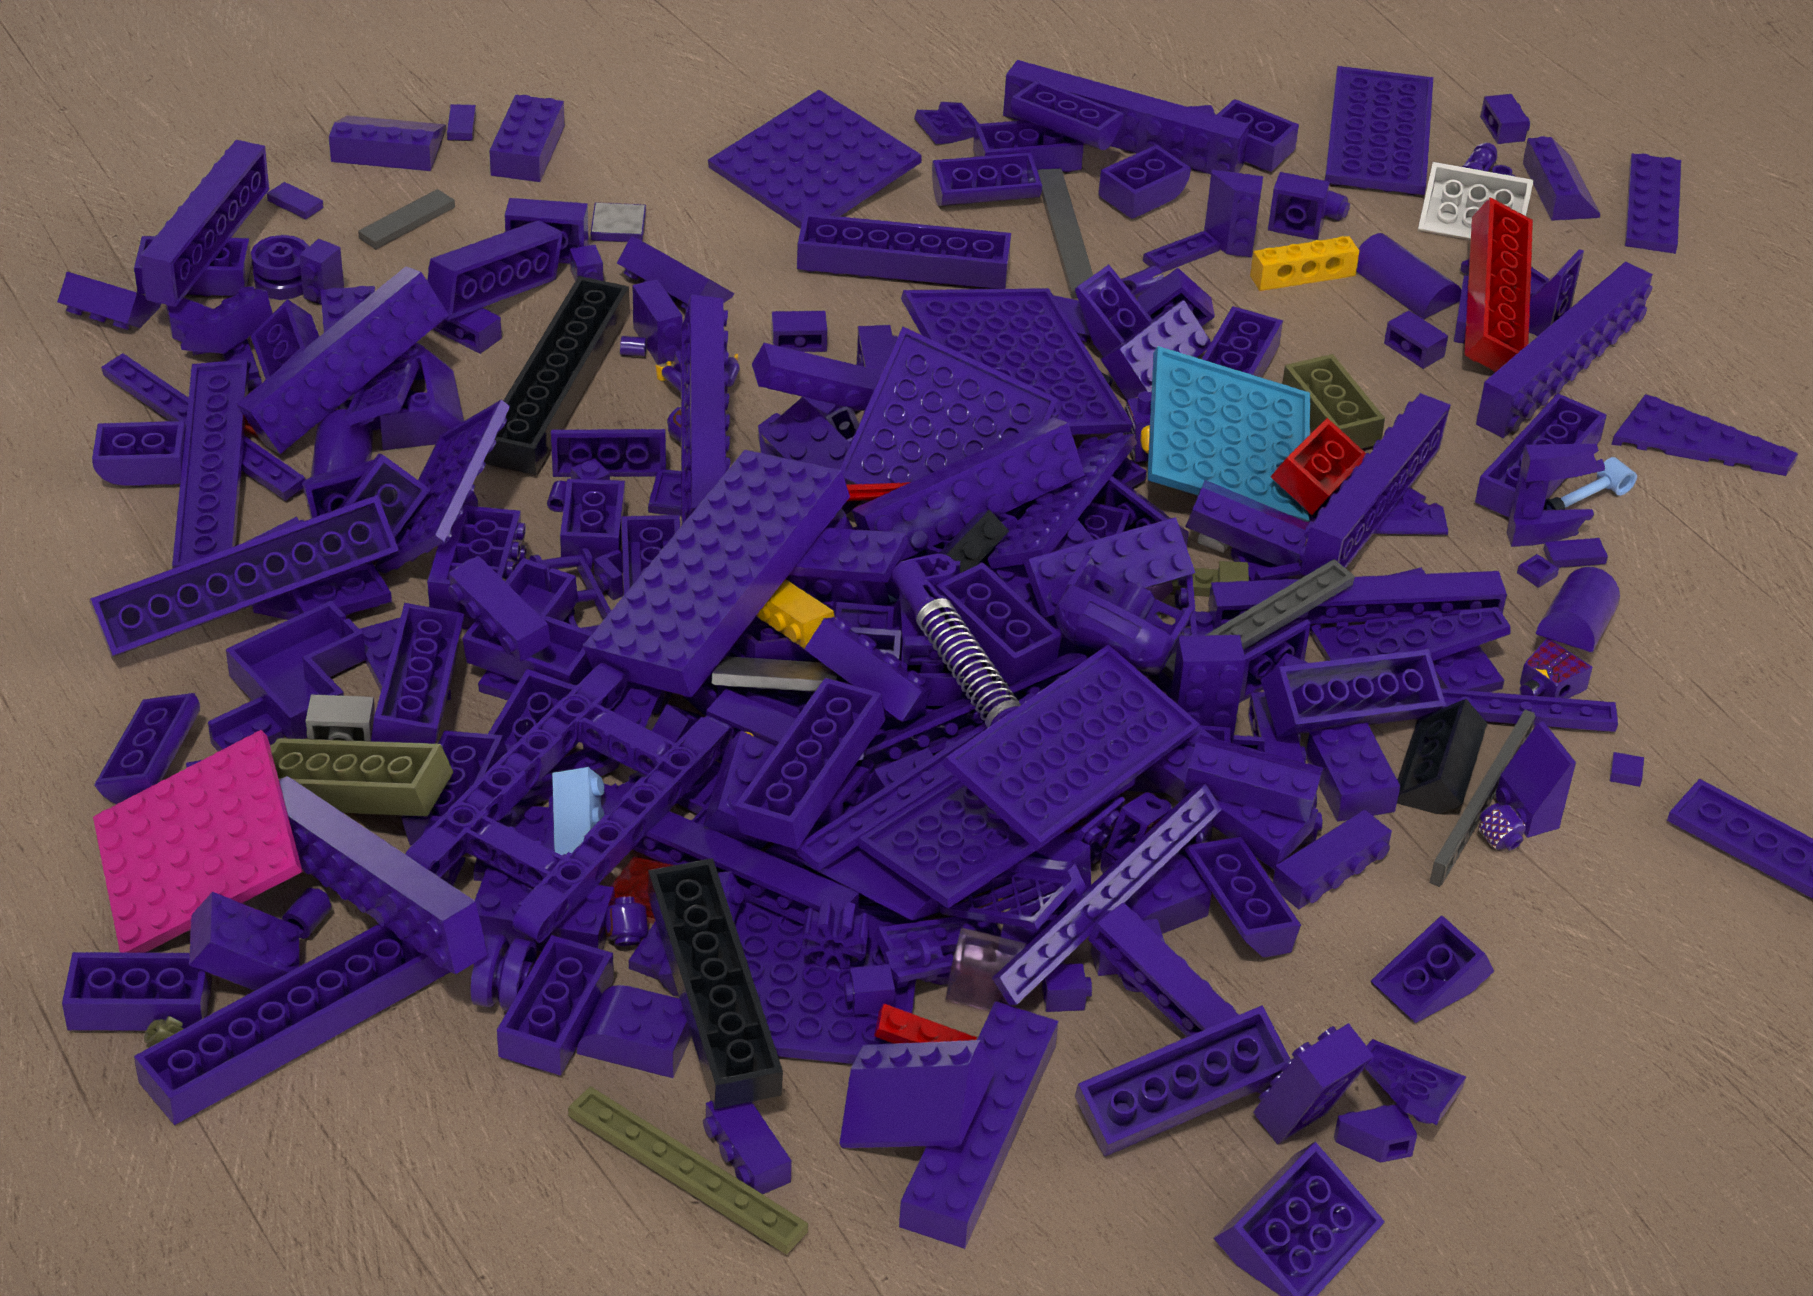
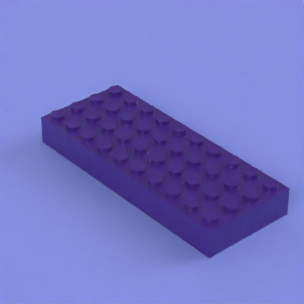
M744 450L583 644L592 670L600 663H605L626 673L630 682L692 698L850 498L842 470Z

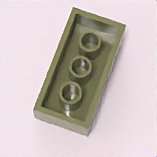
M1334 354L1285 365L1282 384L1310 393V428L1312 431L1328 418L1361 449L1374 446L1378 439H1382L1385 417Z

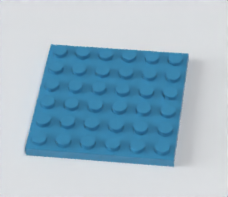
M1157 346L1153 353L1148 481L1198 495L1204 480H1207L1308 522L1309 512L1270 476L1310 435V393Z

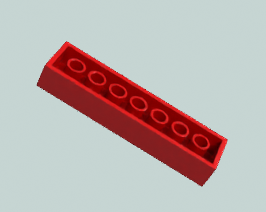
M1489 197L1472 216L1465 356L1496 372L1529 344L1533 220Z

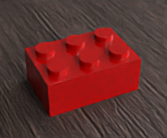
M1326 418L1282 462L1270 477L1313 515L1342 485L1343 481L1351 476L1353 469L1361 465L1366 453L1332 421Z

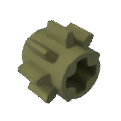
M168 1016L166 1021L163 1019L154 1020L148 1026L144 1035V1042L147 1043L146 1047L150 1048L183 1030L181 1028L183 1023L171 1016Z

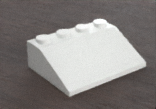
M1433 162L1418 231L1471 241L1472 216L1489 197L1526 216L1533 180Z

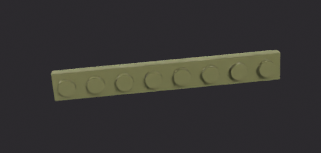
M590 1086L568 1107L569 1117L787 1255L808 1233L809 1223Z

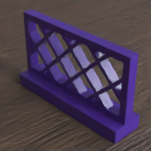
M1027 856L960 900L963 901L969 898L968 901L958 905L954 904L950 908L940 904L938 908L942 915L1038 930L1069 895L1080 897L1087 888L1076 863ZM1029 889V890H1026V891H1024V892L1019 893V891H1021V890ZM988 890L991 891V892H988V893H986V894H983V895H981V896H978V897H975V898H974V896H976V895H978V894H981V893L986 892V891H988ZM1014 894V896L998 901V899ZM1039 897V899L1022 905V903ZM993 902V904H991V905H988V906L983 907V908H981V909L978 908V907H981V906H983V905H986V904H988V903ZM1017 905V908H1014L1006 912H1001ZM1039 910L1033 917L1025 916Z

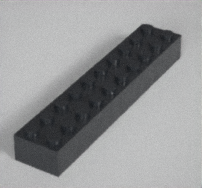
M578 276L503 400L510 406L505 416L507 422L497 432L495 437L496 445L484 459L487 465L533 475L537 474L552 448L551 430L563 429L630 313L629 286Z

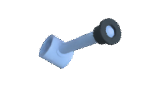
M1611 457L1604 462L1605 471L1597 472L1598 480L1561 498H1546L1543 510H1565L1566 507L1605 488L1611 489L1619 496L1624 495L1634 486L1637 474L1616 457Z

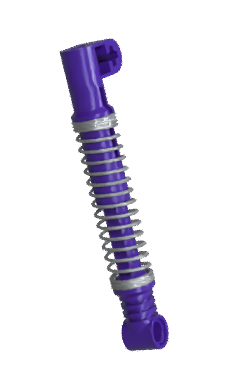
M931 554L902 561L893 569L891 578L914 610L918 626L924 631L929 642L933 644V648L938 651V655L942 657L944 664H947L948 670L952 671V676L957 678L956 682L958 685H961L962 691L966 692L967 698L971 699V704L976 706L975 710L977 713H981V719L985 720V724L989 728L1021 704L1014 697L1013 692L1009 689L1007 683L1004 682L1002 676L999 675L997 669L994 668L993 663L990 662V659L980 647L978 641L975 640L969 628L961 620L960 615L956 613L951 602L936 590L937 584L954 577L956 571L955 561L944 554ZM983 662L987 663L986 667L982 665ZM987 669L992 670L991 674H988ZM992 676L996 677V681H993ZM965 678L962 683L959 681V679ZM1000 683L1001 688H998L996 684ZM1002 690L1006 691L1005 695L1002 694ZM970 692H974L972 697L969 695ZM979 699L977 704H975L973 700ZM984 706L981 711L978 709V707ZM989 713L987 717L984 718L983 714Z

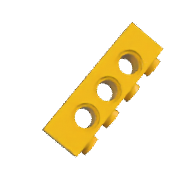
M1350 236L1253 251L1250 277L1259 291L1356 276L1360 251Z

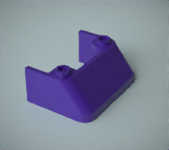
M415 343L389 365L415 357L420 367L414 380L425 379L427 392H419L410 396L407 399V409H401L392 416L380 415L383 450L436 445L441 434L464 422L454 371L419 343Z

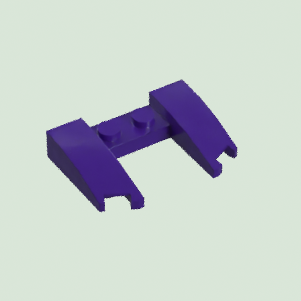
M1597 444L1525 445L1506 531L1511 547L1539 545L1576 536L1579 533V527L1585 520L1592 519L1594 516L1592 509L1543 510L1550 480L1574 478L1605 471L1603 459L1596 461L1594 454L1599 451Z

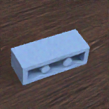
M589 767L552 773L555 852L560 855L567 854L568 852L572 853L583 842L584 836L605 815L601 807L604 783L602 778Z

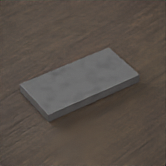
M726 656L712 673V684L815 692L824 678L839 682L843 678L821 662Z

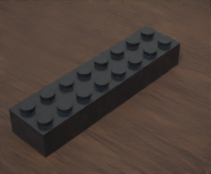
M713 858L648 870V898L714 1109L781 1096L783 1069Z

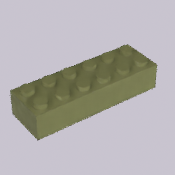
M278 738L271 748L279 780L286 776L290 777L342 813L428 816L453 774L441 744Z

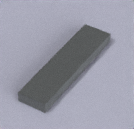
M436 189L359 230V239L374 249H378L455 207V200Z

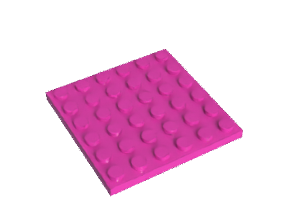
M262 730L93 816L119 951L122 953H146L191 929V915L211 892L243 903L302 872L269 740Z

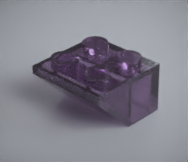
M961 928L953 957L945 1000L991 1011L995 1001L1009 1005L992 977L1026 946V943Z

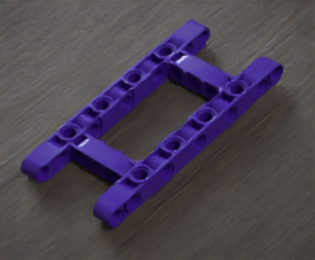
M600 663L470 787L407 850L405 855L441 878L465 853H468L533 887L534 889L519 903L521 907L515 914L512 927L540 943L599 885L725 752L726 746L733 740L735 728L708 715L705 718L701 717L675 743L611 711L623 698L621 695L628 684V675L608 664ZM579 742L646 776L645 778L641 777L621 798L620 804L609 815L605 814L584 836L583 842L572 853L568 852L567 854L560 855L543 846L541 841H533L516 832L514 827H506L499 823Z

